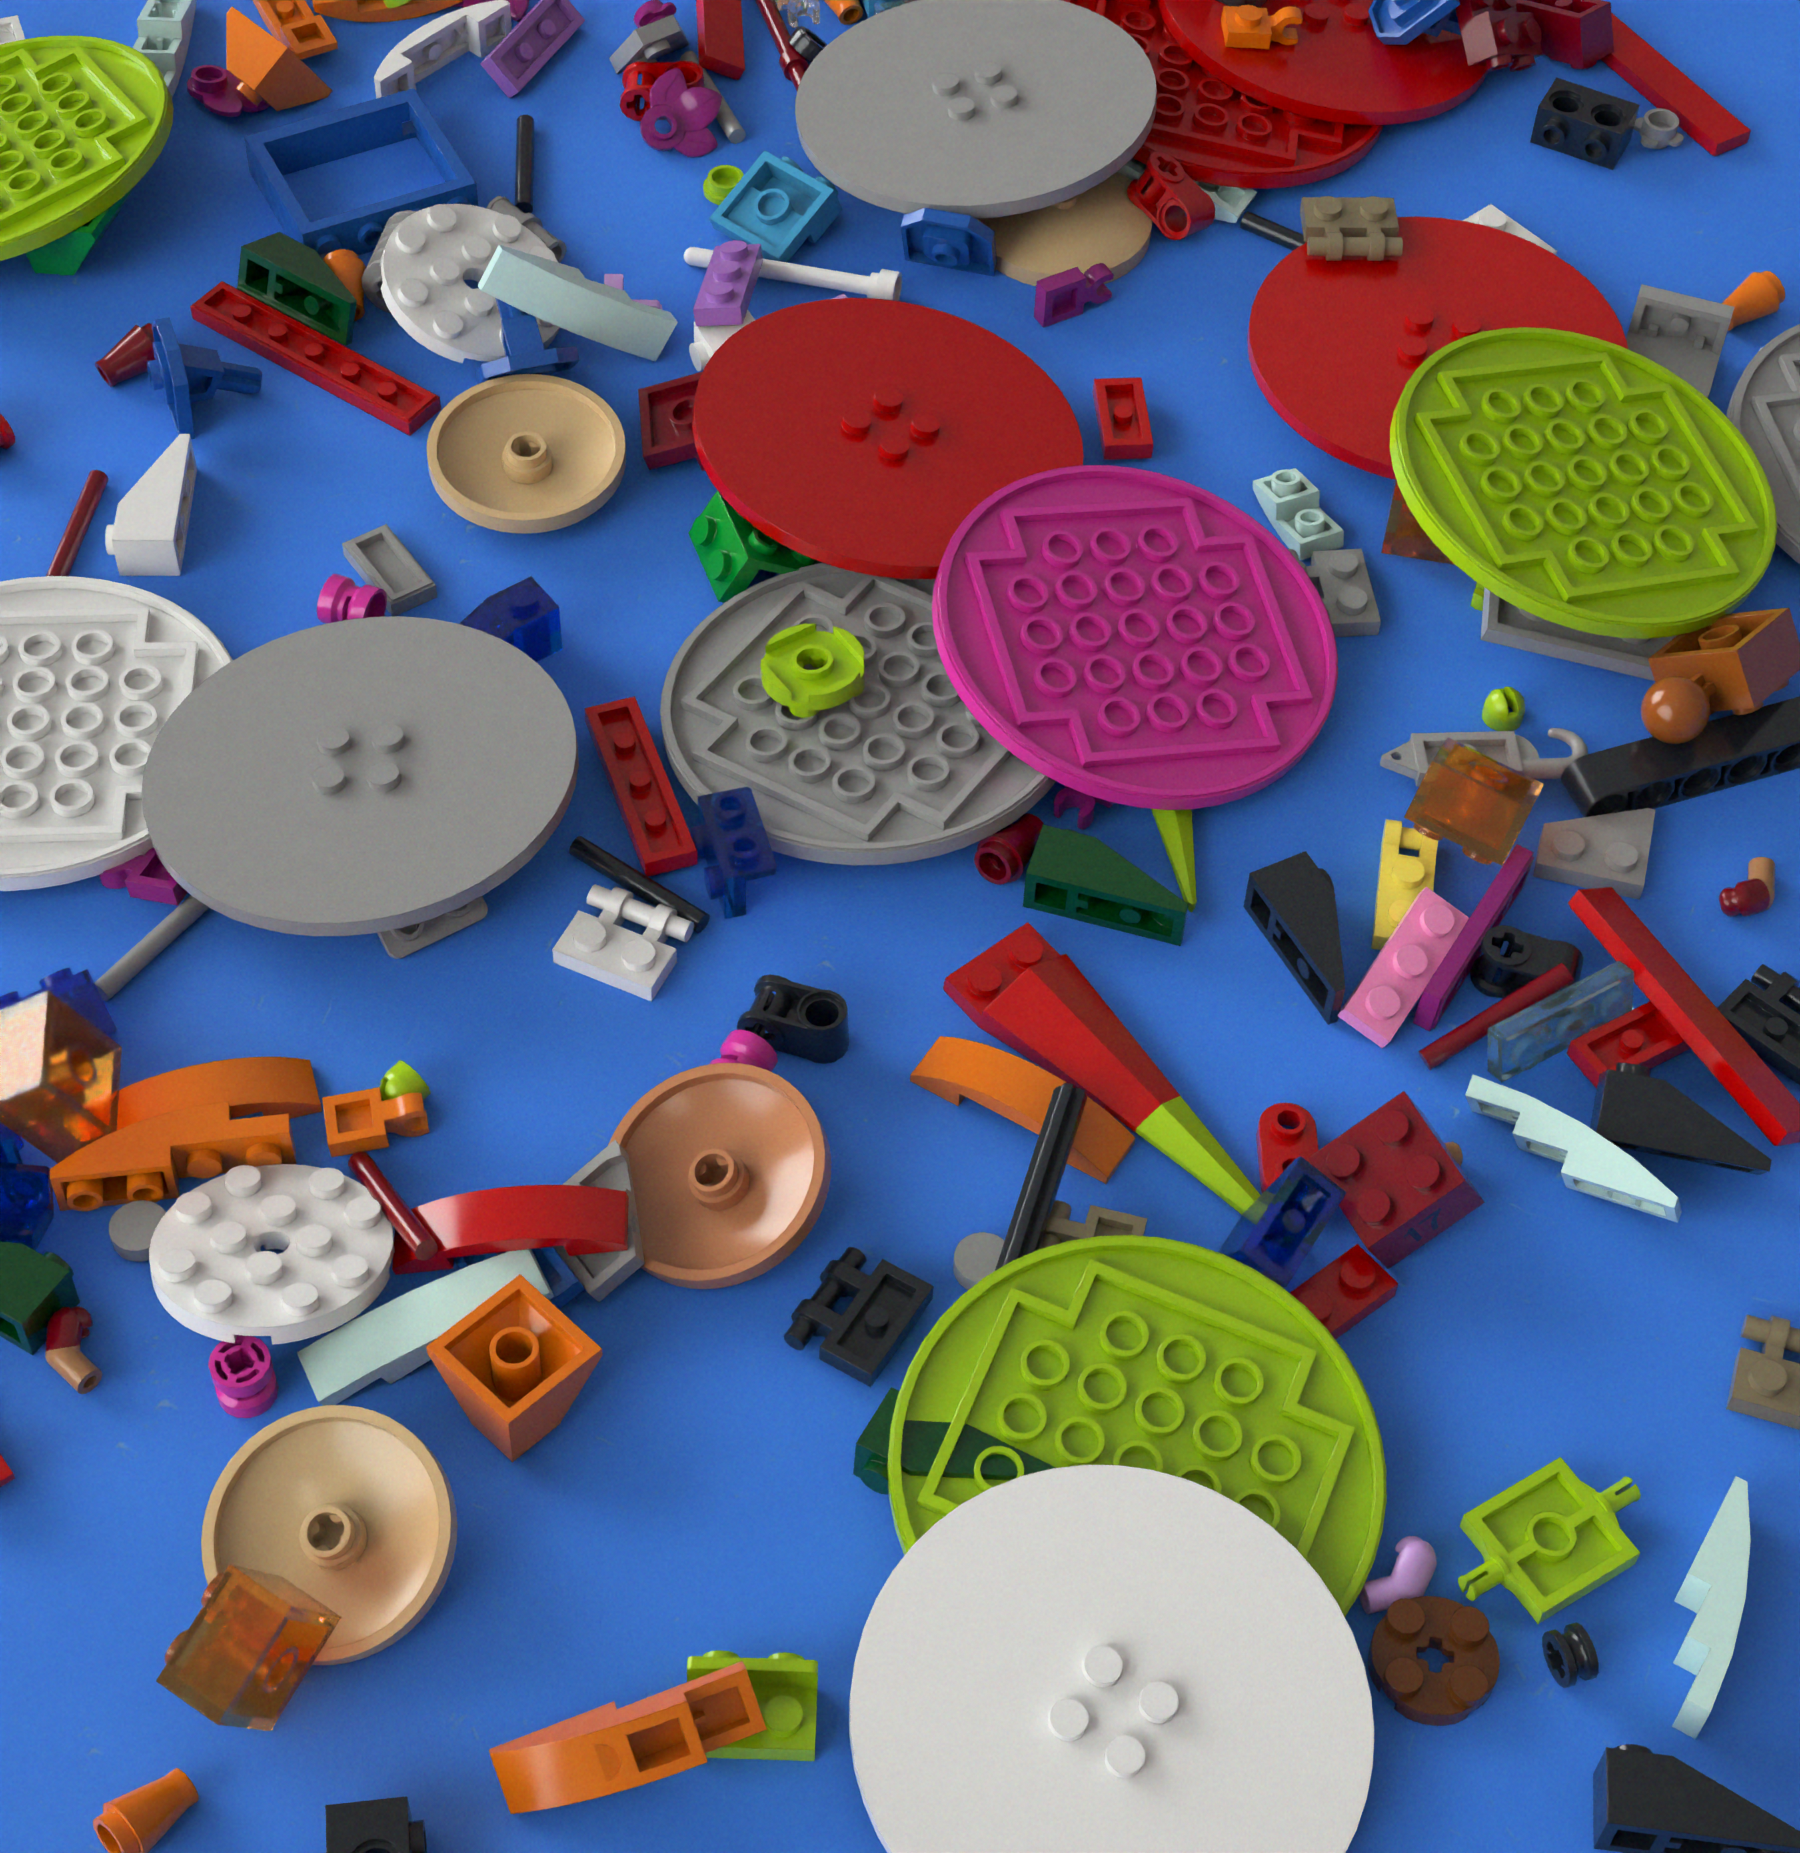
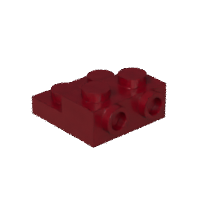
M1459 0L1460 5L1455 10L1468 66H1486L1487 71H1496L1509 67L1510 72H1516L1536 65L1535 58L1542 56L1543 52L1540 43L1542 32L1538 22L1535 20L1534 13L1517 12V0Z
M702 372L638 389L642 451L649 470L692 458L697 459L702 471L705 470L695 447L692 429L694 399Z

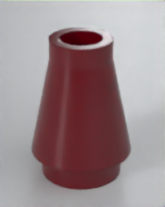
M147 323L141 328L135 325L103 358L95 362L96 369L110 387L148 372L147 361L155 360L152 324Z
M1030 813L1023 814L1012 824L980 840L974 857L979 873L989 882L998 885L1019 879L1033 855L1042 826L1044 825L1041 819Z

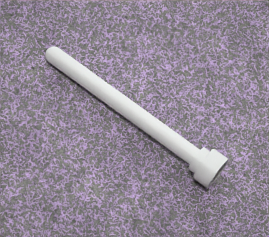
M690 247L684 252V260L688 265L708 268L714 250ZM763 259L758 276L867 295V298L893 301L900 300L902 290V273L881 269L880 273L872 272L870 276Z

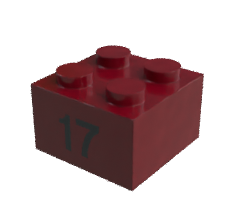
M1405 1091L1308 1157L1366 1248L1387 1269L1485 1203L1425 1114Z

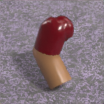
M1767 857L1752 859L1748 863L1747 880L1738 882L1734 888L1728 887L1721 891L1719 902L1725 915L1734 917L1742 914L1744 917L1764 912L1771 907L1775 898L1774 861Z
M62 1307L54 1312L48 1321L45 1358L47 1363L78 1393L86 1394L93 1390L102 1378V1371L80 1351L81 1339L89 1335L90 1330L88 1327L93 1326L92 1317L83 1307Z

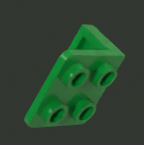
M718 490L701 515L695 519L691 530L688 532L717 600L722 603L727 602L735 595L746 590L760 569L785 574L797 571L805 566L822 563L778 543L758 530L739 515Z

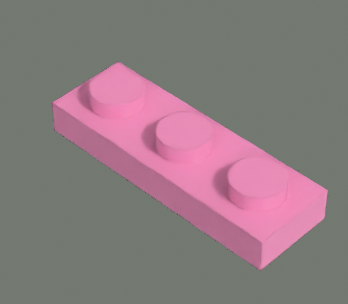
M1425 887L1417 895L1337 1016L1376 1045L1384 1048L1392 1040L1469 920V917L1428 887Z

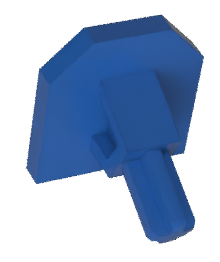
M1373 0L1368 10L1376 36L1384 45H1406L1421 33L1438 37L1442 30L1461 35L1455 10L1460 5L1459 0Z
M922 208L903 216L901 234L906 261L995 276L997 268L995 231L970 215L930 208Z
M495 298L501 317V339L505 357L481 364L475 371L477 384L498 377L517 374L552 375L554 372L570 370L579 362L577 346L545 350L536 317Z
M169 317L152 322L155 360L147 361L148 375L152 389L162 390L178 436L179 434H190L191 439H195L191 410L192 402L213 399L217 389L250 395L260 391L262 380L260 369L221 362L217 350L179 344Z

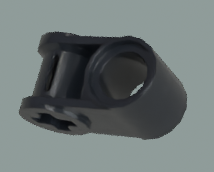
M1496 926L1486 932L1481 943L1483 955L1474 961L1470 971V979L1475 988L1489 997L1503 999L1553 967L1563 963L1572 975L1574 982L1533 1006V1008L1547 1014H1563L1573 1008L1584 959L1579 949L1567 942L1550 940L1529 934L1512 926ZM1508 941L1509 944L1505 954L1500 955L1503 942ZM1498 968H1501L1500 978L1497 982H1494L1493 978Z
M764 975L758 979L754 988L756 998L750 1010L740 1016L737 1030L755 1033L766 1040L774 1050L802 1057L814 1063L827 1064L835 1062L844 1056L849 1046L848 1008L845 1000L839 994L831 990H822L795 983L778 975Z

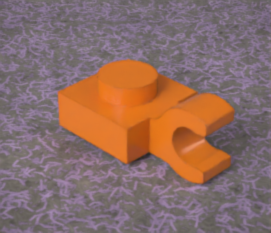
M1241 5L1239 7L1224 6L1221 25L1225 46L1269 49L1271 41L1284 45L1297 44L1298 35L1296 28H1285V26L1288 24H1302L1301 10L1297 7L1289 6L1278 10L1274 15L1268 16L1267 8H1258L1253 5Z
M380 1087L322 1098L327 1143L332 1158L354 1154L359 1151L365 1152L389 1147V1132L405 1137H417L430 1132L422 1093H408L383 1101Z

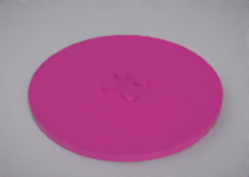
M1080 465L1036 473L1012 482L978 504L957 528L942 557L933 589V631L940 658L956 692L976 720L1008 751L1036 771L1081 793L1112 803L1161 810L1198 809L1242 799L1264 789L1292 769L1313 745L1328 718L1335 697L1338 679V654L1332 624L1319 592L1299 562L1271 532L1233 504L1193 484L1156 472L1111 465Z

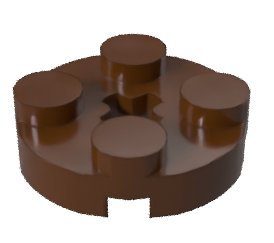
M1420 1596L1411 1599H1399L1393 1602L1388 1608L1387 1614L1377 1624L1368 1651V1668L1373 1684L1378 1692L1382 1688L1386 1696L1396 1703L1394 1709L1414 1722L1432 1726H1446L1466 1719L1469 1712L1478 1709L1481 1704L1483 1706L1490 1697L1499 1674V1651L1496 1641L1489 1631L1488 1619L1477 1608L1463 1606L1456 1601L1443 1597ZM1427 1648L1437 1649L1448 1658L1449 1662L1443 1663L1441 1671L1435 1673L1429 1671V1665L1426 1660L1417 1658V1652H1426Z

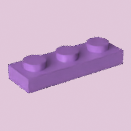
M540 0L480 64L506 96L511 98L521 91L585 20L569 0Z
M733 240L725 242L721 246H715L693 308L696 327L743 324L763 263L761 244H747L744 241Z

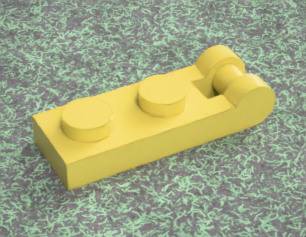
M1385 820L1371 949L1381 950L1417 895L1425 887L1433 891L1440 827L1423 824L1421 830L1402 827V821ZM1399 848L1417 850L1418 857L1399 854Z

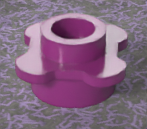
M659 0L648 1L636 11L634 24L637 28L674 15L677 9L671 2L663 4Z

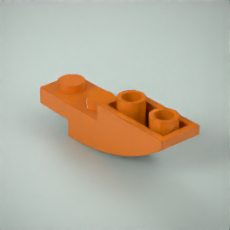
M229 1101L167 1112L128 1125L75 1151L50 1168V1181L60 1211H92L102 1206L127 1204L139 1200L156 1203L160 1200L179 1197V1178H211L218 1174L227 1173L230 1169L239 1165L256 1167L275 1164H296V1148L289 1113L233 1119Z
M741 1661L617 1709L613 1701L489 1749V1753L510 1813L516 1814L591 1800L680 1773L707 1763L708 1760L705 1753L767 1729L747 1669Z

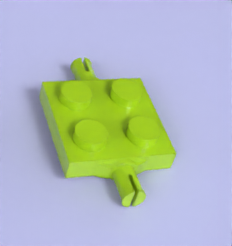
M1559 1457L1463 1515L1459 1527L1480 1551L1485 1563L1458 1578L1461 1591L1463 1593L1467 1591L1466 1597L1474 1601L1485 1592L1501 1584L1516 1596L1537 1624L1543 1622L1636 1564L1640 1551L1620 1529L1615 1513L1641 1498L1638 1486L1635 1484L1630 1487L1633 1480L1625 1476L1599 1493L1580 1481L1564 1460Z

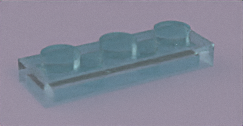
M1617 961L1488 1028V1072L1499 1081L1504 1082L1569 1048L1572 1040L1633 1010L1634 971L1621 961Z

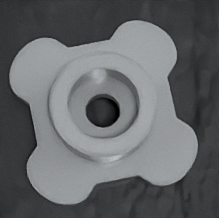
M1661 108L1651 109L1645 113L1644 118H1637L1635 121L1634 129L1640 133L1642 137L1640 142L1644 147L1651 149H1663L1668 145L1676 147L1680 146L1684 139L1683 135L1677 132L1679 118L1669 110Z

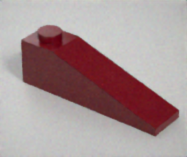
M1517 0V12L1534 13L1535 20L1538 22L1542 32L1540 42L1542 52L1550 59L1570 64L1574 69H1586L1594 66L1597 60L1614 52L1611 2L1603 0Z

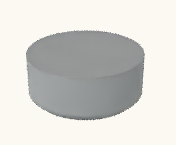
M146 1200L133 1201L120 1207L113 1214L109 1222V1235L118 1255L126 1260L135 1262L149 1260L151 1238L155 1228L166 1213L160 1205Z
M986 1232L974 1233L963 1238L955 1249L953 1272L959 1284L969 1290L984 1277L993 1273L1005 1240L995 1234Z

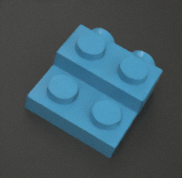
M764 150L709 217V220L714 229L733 240L744 241L747 244H761L762 256L765 259L788 262L806 239L815 244L840 214L842 208L837 198V189L827 179L821 176L813 178L804 173L800 166L792 159L785 156L779 159Z

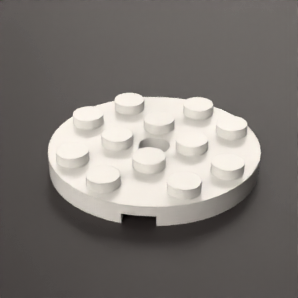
M437 204L411 214L400 222L391 233L380 261L383 282L381 292L389 311L398 324L427 349L462 364L465 358L490 362L505 357L501 339V317L496 299L479 288H470L464 280L480 282L498 245L551 261H558L554 253L538 236L520 224L511 215L501 214L474 205ZM536 317L544 349H546L555 339L560 327Z
M275 1164L256 1167L239 1165L230 1169L225 1175L216 1177L190 1192L182 1194L161 1218L155 1228L149 1248L152 1283L157 1298L164 1309L182 1325L206 1337L235 1343L237 1335L271 1336L272 1345L300 1341L321 1335L347 1323L370 1306L379 1296L390 1278L389 1267L393 1253H395L393 1227L381 1211L379 1202L373 1199L367 1188L348 1176L343 1175L338 1169L296 1164ZM264 1245L266 1250L281 1249L284 1252L276 1254L271 1251H261L260 1247Z

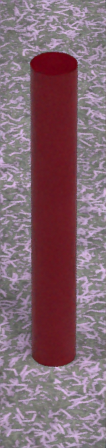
M99 470L90 471L46 576H69L108 483V476L104 472Z
M1563 963L1558 964L1419 1050L1421 1059L1428 1069L1432 1070L1574 982L1572 975Z
M364 1151L354 1153L348 1161L350 1170L359 1182L367 1188L373 1199L379 1202L381 1211L417 1259L426 1261L434 1257L438 1250L437 1243L370 1155Z

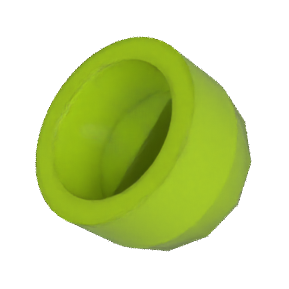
M1513 687L1492 690L1485 699L1482 710L1484 723L1496 731L1516 730L1522 724L1525 714L1524 697ZM1508 707H1510L1513 710V712L1509 713Z
M401 1060L391 1067L380 1081L383 1101L408 1093H422L424 1100L431 1094L429 1087L421 1076Z

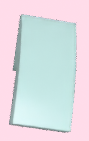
M1296 468L1279 470L1270 476L1253 481V491L1265 515L1287 547L1297 552L1299 560L1312 557L1313 551L1336 550L1343 547L1344 530L1319 507L1320 490Z

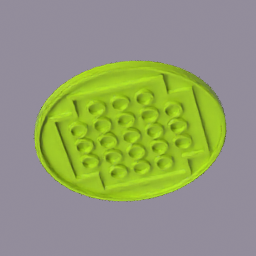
M87 36L37 37L0 45V261L42 247L88 223L121 199L152 167L168 140L173 124L174 108L171 94L161 71L143 53L112 40Z
M1501 328L1479 332L1460 338L1429 356L1415 370L1406 383L1394 410L1390 427L1392 467L1406 504L1421 528L1433 543L1474 581L1496 596L1542 619L1571 629L1618 638L1650 639L1690 633L1716 623L1718 618L1725 614H1731L1743 604L1754 591L1771 562L1777 535L1776 507L1766 474L1752 448L1726 415L1701 392L1667 368L1622 346L1599 338L1550 328Z
M1114 1235L1066 1241L1039 1249L1013 1260L975 1284L960 1296L939 1318L915 1354L897 1396L890 1427L888 1491L894 1526L904 1556L913 1544L936 1522L959 1505L994 1486L1009 1481L983 1479L980 1467L988 1456L994 1454L1008 1456L1017 1466L1018 1474L1016 1478L1024 1476L1023 1462L1015 1451L1004 1446H992L982 1451L977 1457L974 1465V1479L942 1477L965 1424H968L1056 1468L1078 1465H1121L1150 1469L1187 1479L1224 1495L1271 1525L1300 1552L1319 1574L1337 1601L1344 1617H1346L1358 1598L1374 1563L1383 1531L1387 1502L1386 1464L1379 1426L1362 1380L1347 1354L1329 1330L1304 1304L1276 1282L1224 1254L1194 1244L1166 1238ZM905 1420L951 1423L928 1476H910L901 1470L902 1435Z

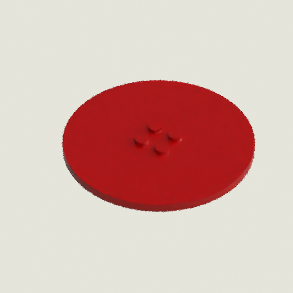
M1062 0L1087 8L1120 26L1133 37L1150 60L1156 80V114L1150 133L1141 148L1133 156V159L1144 164L1147 163L1148 157L1153 152L1160 151L1175 158L1192 180L1238 188L1270 189L1292 187L1329 178L1358 163L1376 144L1384 128V125H1352L1301 116L1267 105L1237 91L1210 74L1179 45L1162 18L1158 0Z
M1158 0L1162 18L1170 33L1193 60L1210 74L1237 91L1262 103L1313 119L1352 125H1393L1419 121L1449 111L1466 101L1477 91L1488 73L1486 66H1468L1462 36L1442 30L1438 37L1421 33L1406 45H1384L1376 36L1368 12L1373 0H1267L1260 8H1267L1268 16L1274 15L1284 7L1292 6L1301 10L1303 19L1302 24H1288L1285 26V28H1296L1298 35L1297 44L1284 45L1271 41L1269 49L1226 47L1221 17L1223 7L1228 5L1219 1Z
M1417 216L1397 217L1399 225L1397 237H1402L1403 239L1402 255L1384 256L1383 261H1368L1367 256H1342L1341 261H1327L1325 256H1308L1307 242L1293 250L1274 267L1259 288L1252 305L1247 334L1248 355L1257 384L1268 403L1291 428L1314 446L1331 456L1361 470L1396 480L1390 454V427L1394 410L1406 383L1415 370L1429 356L1442 347L1460 338L1479 332L1501 328L1531 327L1575 332L1599 338L1628 349L1623 328L1604 296L1585 276L1555 254L1528 240L1489 226L1461 220Z
M875 298L826 299L794 305L760 317L730 336L715 351L698 381L693 406L692 429L695 447L701 464L710 481L739 515L778 543L802 555L848 571L878 577L936 579L942 557L951 537L962 521L978 504L1014 481L1052 469L1083 465L1084 458L1079 425L1070 404L1059 387L1030 357L1011 343L970 321L943 311L901 301Z

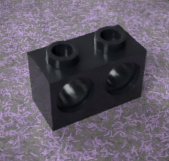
M1556 77L1538 106L1530 142L1613 170L1631 140L1640 105Z

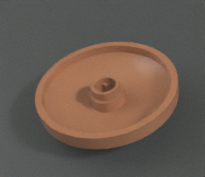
M741 1063L708 1064L680 1072L652 1088L631 1107L617 1126L609 1142L610 1144L616 1140L629 1154L645 1262L640 1268L666 1283L690 1289L724 1288L749 1281L774 1268L786 1259L810 1233L820 1216L829 1191L831 1180L830 1146L824 1127L817 1114L800 1091L790 1082L773 1072L753 1065Z

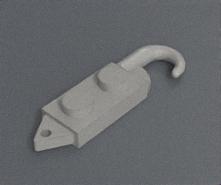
M1550 728L1548 736L1559 739L1571 747L1572 754L1567 758H1539L1537 750L1531 742L1522 736L1515 735V731L1411 733L1410 741L1382 755L1380 766L1414 779L1416 787L1520 784L1521 780L1561 779L1564 769L1576 759L1587 755L1588 748L1581 737L1563 728Z

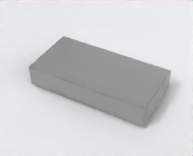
M387 524L342 543L344 557L367 585L384 589L387 594L386 609L392 616H397L437 598L436 584Z

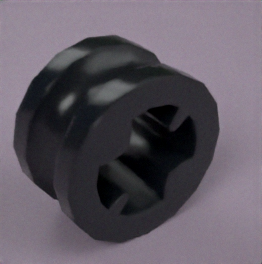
M1577 1622L1566 1625L1563 1634L1556 1629L1544 1632L1542 1637L1544 1657L1553 1678L1560 1686L1566 1688L1575 1685L1577 1676L1585 1681L1597 1677L1599 1673L1597 1654L1592 1640L1582 1625Z

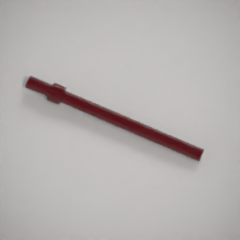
M755 0L781 56L779 59L781 69L785 77L793 82L796 91H798L802 77L809 67L808 62L789 43L790 34L774 0Z

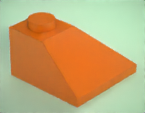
M234 7L229 9L226 13V69L240 81L236 90L256 106L263 100L276 111L324 99L330 95L333 90L287 46Z
M521 1274L426 1346L427 1354L472 1425L511 1462H514L561 1423L603 1355L602 1348Z

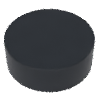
M798 26L788 39L789 43L810 62L827 46L819 36L803 26Z

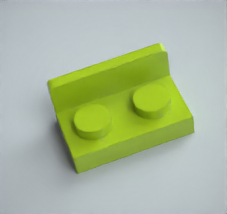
M723 1650L710 1651L703 1656H690L687 1658V1682L742 1661L747 1669L767 1729L705 1753L706 1758L815 1761L818 1662L816 1660H805L798 1654L786 1652L772 1654L768 1658H741L733 1652Z

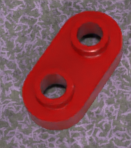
M1293 1103L1274 1104L1262 1113L1256 1134L1261 1191L1265 1199L1274 1207L1285 1211H1299L1307 1208L1315 1201L1321 1182L1320 1176L1308 1159V1157L1318 1151L1316 1123L1312 1115L1299 1105ZM1281 1125H1288L1294 1129H1285ZM1294 1171L1298 1173L1300 1177H1289L1284 1172Z

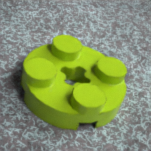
M816 624L795 625L774 635L765 646L766 654L760 663L762 685L772 699L788 706L794 716L800 718L814 716L820 710L830 709L847 702L852 697L860 695L865 689L863 647L854 635L842 628L833 626V633L817 631ZM807 664H811L815 668H821L816 670H807L804 669V666Z

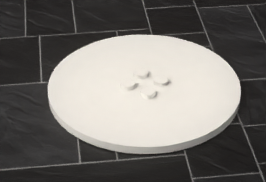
M44 576L0 581V891L40 889L100 875L104 871L119 866L139 855L144 856L148 850L153 848L143 814L141 795L143 773L148 755L160 730L181 702L204 680L233 661L218 637L192 613L152 592L108 580L72 576Z
M1078 1465L1052 1468L1012 1479L962 1503L936 1522L913 1544L894 1568L874 1602L864 1626L854 1662L849 1700V1736L854 1771L864 1806L875 1832L887 1853H1346L1357 1830L1367 1800L1374 1752L1372 1698L1365 1666L1357 1643L1337 1601L1319 1574L1300 1552L1271 1525L1224 1495L1187 1479L1170 1474L1121 1465Z

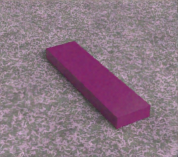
M1516 844L1425 987L1413 1020L1414 1024L1428 1031L1435 1029L1469 975L1474 961L1482 954L1481 943L1486 932L1501 924L1524 887L1534 860V852Z

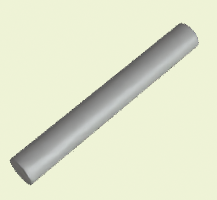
M693 51L685 52L680 58V61H693L699 64V58ZM702 68L705 88L712 89L721 94L706 69ZM722 96L721 107L715 118L730 142L734 144L740 143L744 140L746 133Z
M190 895L92 984L91 987L94 993L103 1001L111 999L207 911L209 907Z

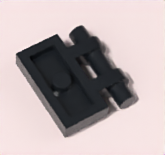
M1762 964L1752 976L1751 982L1745 979L1717 1009L1762 1060L1800 1085V988L1798 987L1800 981L1787 972H1783L1780 975L1765 964Z
M848 1247L839 1260L830 1261L821 1273L820 1280L822 1283L811 1299L802 1300L791 1316L793 1323L784 1334V1340L792 1348L803 1350L813 1336L825 1337L826 1339L820 1346L819 1359L871 1387L933 1299L934 1286L884 1259L881 1260L871 1276L860 1271L867 1261L865 1255L857 1248ZM850 1296L854 1298L842 1316L832 1311L841 1297Z

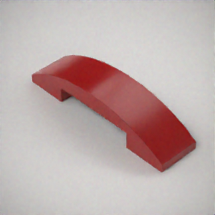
M525 1185L478 1190L438 1199L411 1209L437 1243V1253L426 1261L417 1259L395 1229V1253H393L392 1270L395 1275L453 1269L454 1257L564 1246L569 1256L628 1250L629 1197L626 1191L600 1187Z

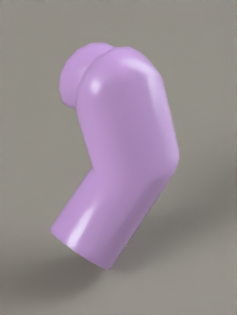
M1407 1536L1397 1543L1395 1551L1399 1555L1396 1557L1391 1575L1365 1582L1359 1594L1361 1605L1367 1614L1387 1610L1393 1602L1399 1599L1424 1596L1437 1566L1434 1549L1428 1542L1416 1536Z

